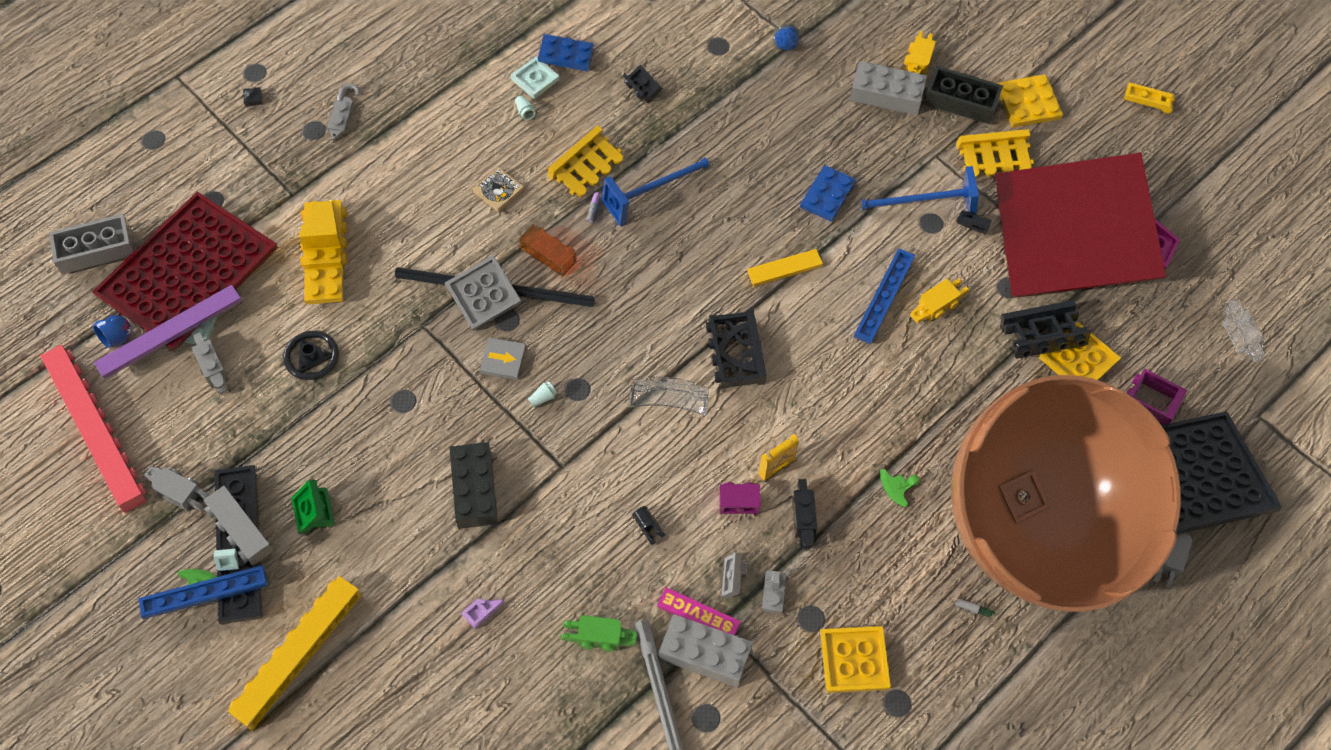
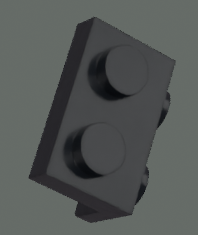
M641 64L628 76L625 73L622 75L626 79L624 83L630 89L634 88L636 90L634 94L640 100L644 99L647 103L663 89Z

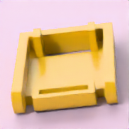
M794 434L769 451L771 458L767 454L761 456L758 474L764 481L796 459L799 440Z

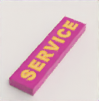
M667 587L657 604L658 608L734 636L741 624V621Z

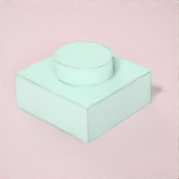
M235 549L214 551L213 558L218 571L239 569L240 562Z

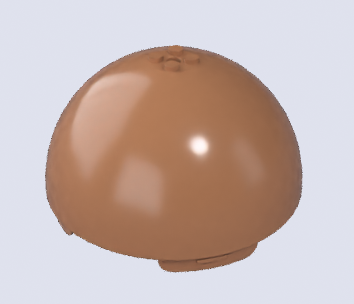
M1076 375L1048 376L1027 382L1006 392L977 417L966 433L956 455L951 479V502L955 523L966 549L977 565L996 584L1031 604L1060 611L1081 612L1107 607L1125 599L1147 583L1159 571L1171 553L1177 539L1176 530L1181 504L1180 483L1175 459L1169 446L1170 440L1157 419L1136 399L1105 382L1093 378ZM1022 491L1027 494L1025 502H1022L1019 497Z

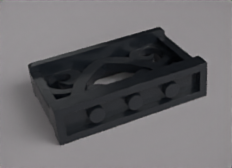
M754 309L741 313L709 315V320L705 322L706 332L710 333L711 336L708 339L709 349H713L714 355H711L712 366H716L717 372H714L715 383H719L720 389L750 384L764 385L767 375ZM745 322L736 327L733 325V323ZM721 324H726L730 327L731 330L728 331L727 328L722 327L721 329H723L724 332L719 333L717 332L716 327ZM738 334H740L741 337L742 335H747L748 338L746 340H743L739 337ZM734 337L741 345L751 347V349L746 350L741 355L740 361L725 352L726 346ZM749 356L752 358V361L746 360V364L743 363L745 357ZM735 368L739 370L735 377L729 378L724 374L725 369L731 370L730 375L734 373ZM742 371L755 374L742 376Z

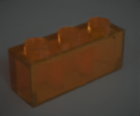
M534 224L519 238L520 249L562 277L577 262L576 252L572 247L565 246L557 237L550 236L543 228H538Z

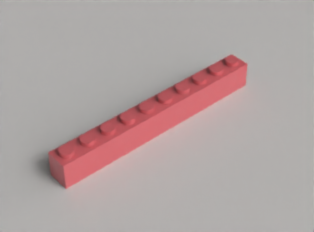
M60 345L40 355L118 506L124 513H127L147 502L144 496L147 492L142 483H137L136 478H138V475L133 467L129 468L128 463H130V460L125 452L121 453L119 448L122 445L117 437L113 438L111 433L114 430L109 422L105 423L104 418H106V415L101 407L97 408L96 403H98V400L93 392L89 393L88 389L91 387L85 378H81L80 375L83 372L78 364L74 365L73 360H75V357L71 350L66 351L63 345Z

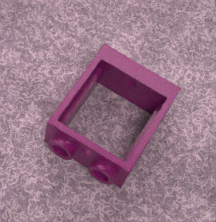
M1144 368L1141 375L1136 374L1132 381L1134 387L1133 389L1129 388L1127 394L1136 399L1135 395L1141 384H1144L1172 398L1165 413L1136 399L1157 419L1160 425L1170 424L1187 390Z

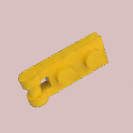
M1129 82L1124 100L1161 109L1164 113H1171L1175 95Z

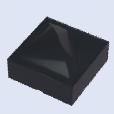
M261 87L243 89L244 106L262 105Z

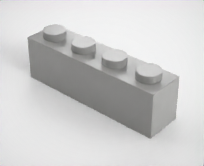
M225 486L204 499L207 505L204 509L211 518L214 516L217 518L218 522L215 524L222 533L227 531L230 535L227 537V540L233 548L239 547L241 551L238 554L244 562L249 561L254 566L273 552L269 543Z

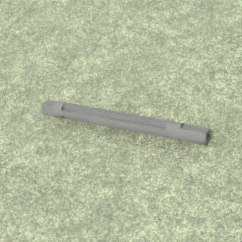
M638 621L634 625L643 658L646 662L669 750H683L649 621Z

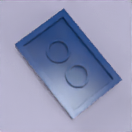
M544 34L537 62L588 72L594 43Z
M824 165L802 200L800 208L833 222L855 185L856 179Z

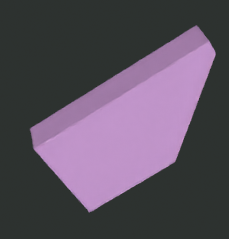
M477 599L461 614L476 630L504 605V601L501 599Z

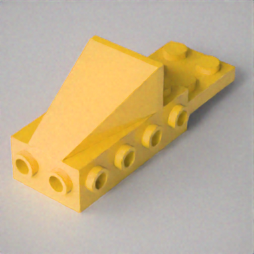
M341 200L304 203V210H301V218L304 223L301 225L299 232L301 251L303 252V256L300 257L301 267L305 268L304 302L306 305L343 302V274H345V264H347V255L345 253V249H347V239L345 238V233H347V224L345 222L347 209L343 207Z

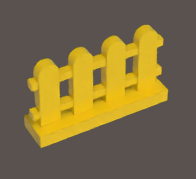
M598 125L548 168L547 176L552 181L557 177L556 181L559 184L563 182L570 189L569 193L572 196L574 194L578 197L585 196V184L588 183L591 186H596L599 181L597 176L599 172L602 175H608L611 171V166L609 165L611 161L617 165L623 161L622 150L620 148L616 150L608 142V137H602L603 129ZM600 150L607 158L603 160L596 151ZM586 160L595 167L593 171L584 164ZM575 171L583 180L579 182L571 173Z
M1029 129L960 136L956 146L957 150H960V156L964 155L966 166L963 167V171L965 172V167L973 166L976 178L979 170H984L988 177H992L999 168H1002V172L1013 171L1014 167H1019V170L1031 168L1034 161L1029 158L1028 154L1030 143H1026L1030 137ZM1010 151H1016L1018 161H1012ZM993 152L999 153L1000 163H995ZM976 154H981L983 164L978 165Z

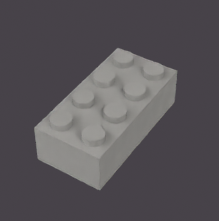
M859 61L850 101L918 115L927 75Z
M124 214L49 232L53 261L61 274L127 258L135 251L131 227Z
M673 614L659 651V660L738 688L753 642Z

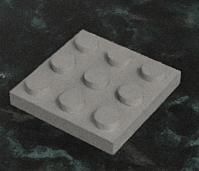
M493 255L445 282L446 287L473 331L522 303Z

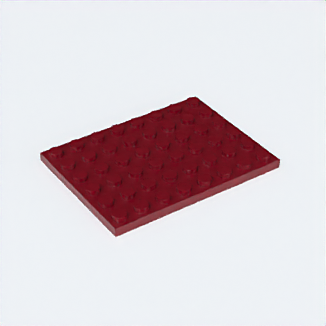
M197 191L107 276L92 293L147 333L230 285L236 290L278 246L277 243ZM196 328L165 346L175 352Z

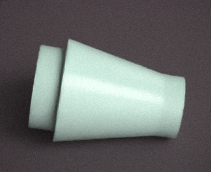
M518 96L515 102L519 116L524 120H531L535 116V107L524 96Z
M549 381L547 383L543 382L528 400L535 408L542 403L554 399V396L558 393Z

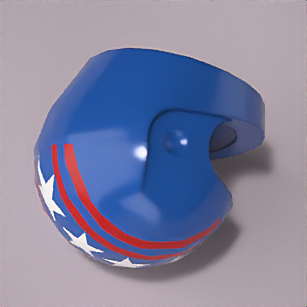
M119 315L108 316L107 319L103 321L98 320L92 325L96 336L107 348L120 346L126 343L131 336L132 328L129 321Z

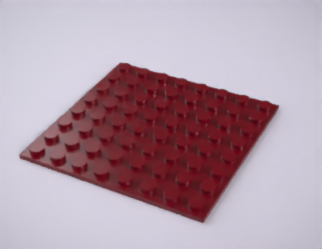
M1141 152L994 173L1012 298L1166 278Z

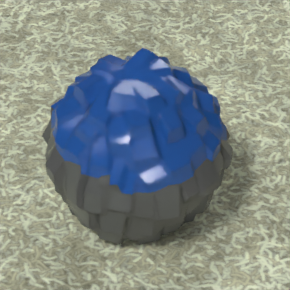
M782 24L773 33L776 47L786 51L794 49L800 40L799 30L792 24Z

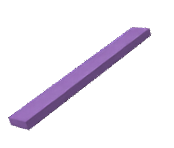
M230 285L94 363L102 377L106 379L242 302L234 287Z

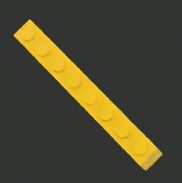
M340 576L336 580H332L324 595L316 599L314 607L310 612L302 616L300 624L296 629H292L288 633L286 641L282 646H278L274 650L272 658L268 663H264L260 667L258 675L254 680L246 684L244 692L240 697L235 698L231 702L230 709L227 712L253 731L362 595L359 589Z

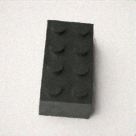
M936 66L923 104L990 124L1003 85Z
M489 442L450 446L455 521L458 529L498 524L492 453Z

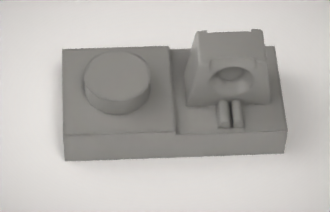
M734 553L725 557L722 597L731 598L740 594L742 586L740 582L741 576H745L748 573V563L741 560L742 554Z
M766 570L761 611L782 614L787 573Z

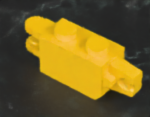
M919 31L914 43H910L908 50L910 55H906L904 65H907L906 71L926 75L936 41L932 40L933 34L930 33L926 39L922 38L923 31Z
M960 278L952 283L945 279L921 295L918 307L911 312L910 316L917 324L926 319L929 322L935 318L939 319L947 310L955 309L960 303L959 300L967 295L970 289L968 286L959 291L956 289L963 282Z

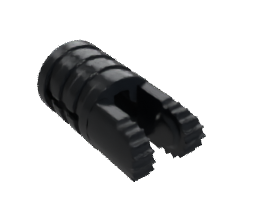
M962 210L956 222L986 235L992 220Z
M647 506L638 508L632 514L633 519L638 523L651 546L656 541L649 530L654 528L656 533L662 538L666 535L653 515H651Z

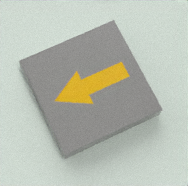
M488 338L480 374L518 380L526 344Z

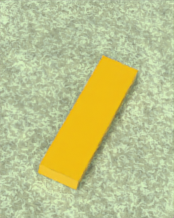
M813 249L748 268L747 273L753 287L820 268L823 263L817 250Z

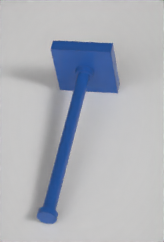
M702 158L700 162L623 194L613 178L609 176L604 179L602 202L619 226H623L627 222L629 199L699 169H706L709 167V161L707 158Z
M973 166L965 167L963 189L869 201L862 199L861 202L862 210H866V208L963 196L966 200L967 210L976 214L979 194Z

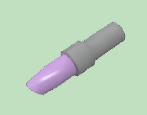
M599 192L593 195L586 219L588 223H593L595 213L598 210Z

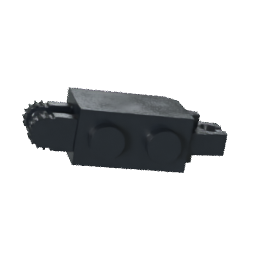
M798 479V490H794L792 498L795 538H800L801 548L809 550L813 546L814 537L817 532L814 491L807 489V480Z

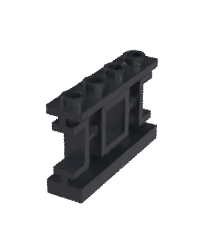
M1065 301L1002 314L1000 322L1002 332L1005 335L1015 333L1017 338L1012 344L1015 358H1026L1088 345L1091 334L1090 330L1086 326L1077 328L1074 321L1078 320L1079 315L1078 310L1076 311L1077 305L1075 301ZM1061 320L1064 321V323H1062V324H1059V323L1057 322V321H1061ZM1051 326L1054 332L1040 335L1038 328ZM1026 327L1028 328L1027 331H1022L1021 329ZM1069 330L1070 333L1064 334L1063 331ZM1030 337L1033 338L1032 341H1027V340H1026V338H1030Z

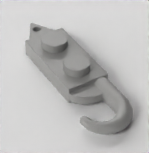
M354 84L342 86L334 102L327 125V130L330 132L333 141L346 133L353 109L352 100L345 97L346 91L354 89L356 95L360 93L359 88Z

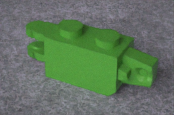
M580 615V622L564 621L563 626L567 629L578 630V634L563 633L561 639L577 642L583 649L591 650L596 647L602 648L606 652H614V650H619V647L635 646L637 632L622 628V624L618 619Z

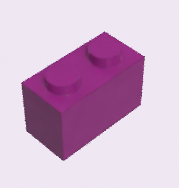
M726 482L720 484L719 514L760 513V484L746 482L744 484Z

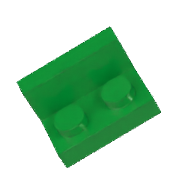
M308 480L291 498L298 534H306L313 527H332L335 524L327 488H319L317 480Z

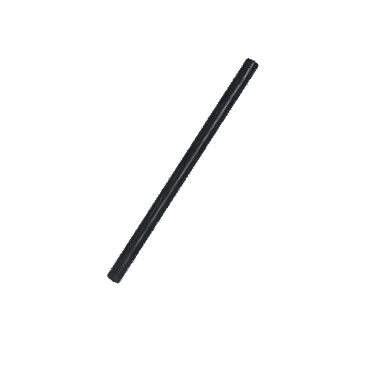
M401 267L395 269L396 278L445 285V282L456 277L455 275ZM511 284L517 295L521 297L593 307L595 303L594 296Z

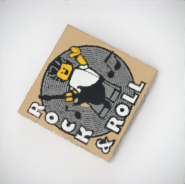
M499 167L473 188V192L497 212L501 211L524 191L522 185Z

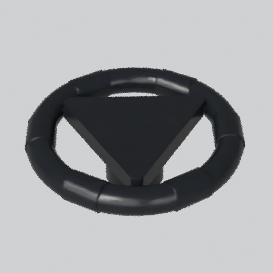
M306 331L296 335L286 345L283 353V362L287 371L294 377L302 380H315L324 377L333 370L339 358L337 343L330 335L321 331ZM304 339H323L328 343L332 353ZM300 342L299 367L296 370L290 361V355L297 343ZM330 359L322 370L315 373H304Z

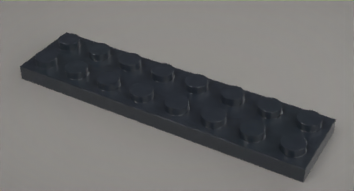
M250 465L215 470V491L225 486L259 530L256 466ZM216 525V549H235L240 562L239 569L220 571L217 569V577L260 566V561L254 566L249 561L244 562L238 554L241 551L239 547L233 548L227 540V537L230 536L227 531L222 533ZM261 588L218 600V622L220 625L262 619Z

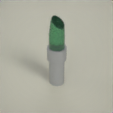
M959 598L955 605L969 610L971 613L991 617L995 614L994 611L982 607L980 604L971 603Z

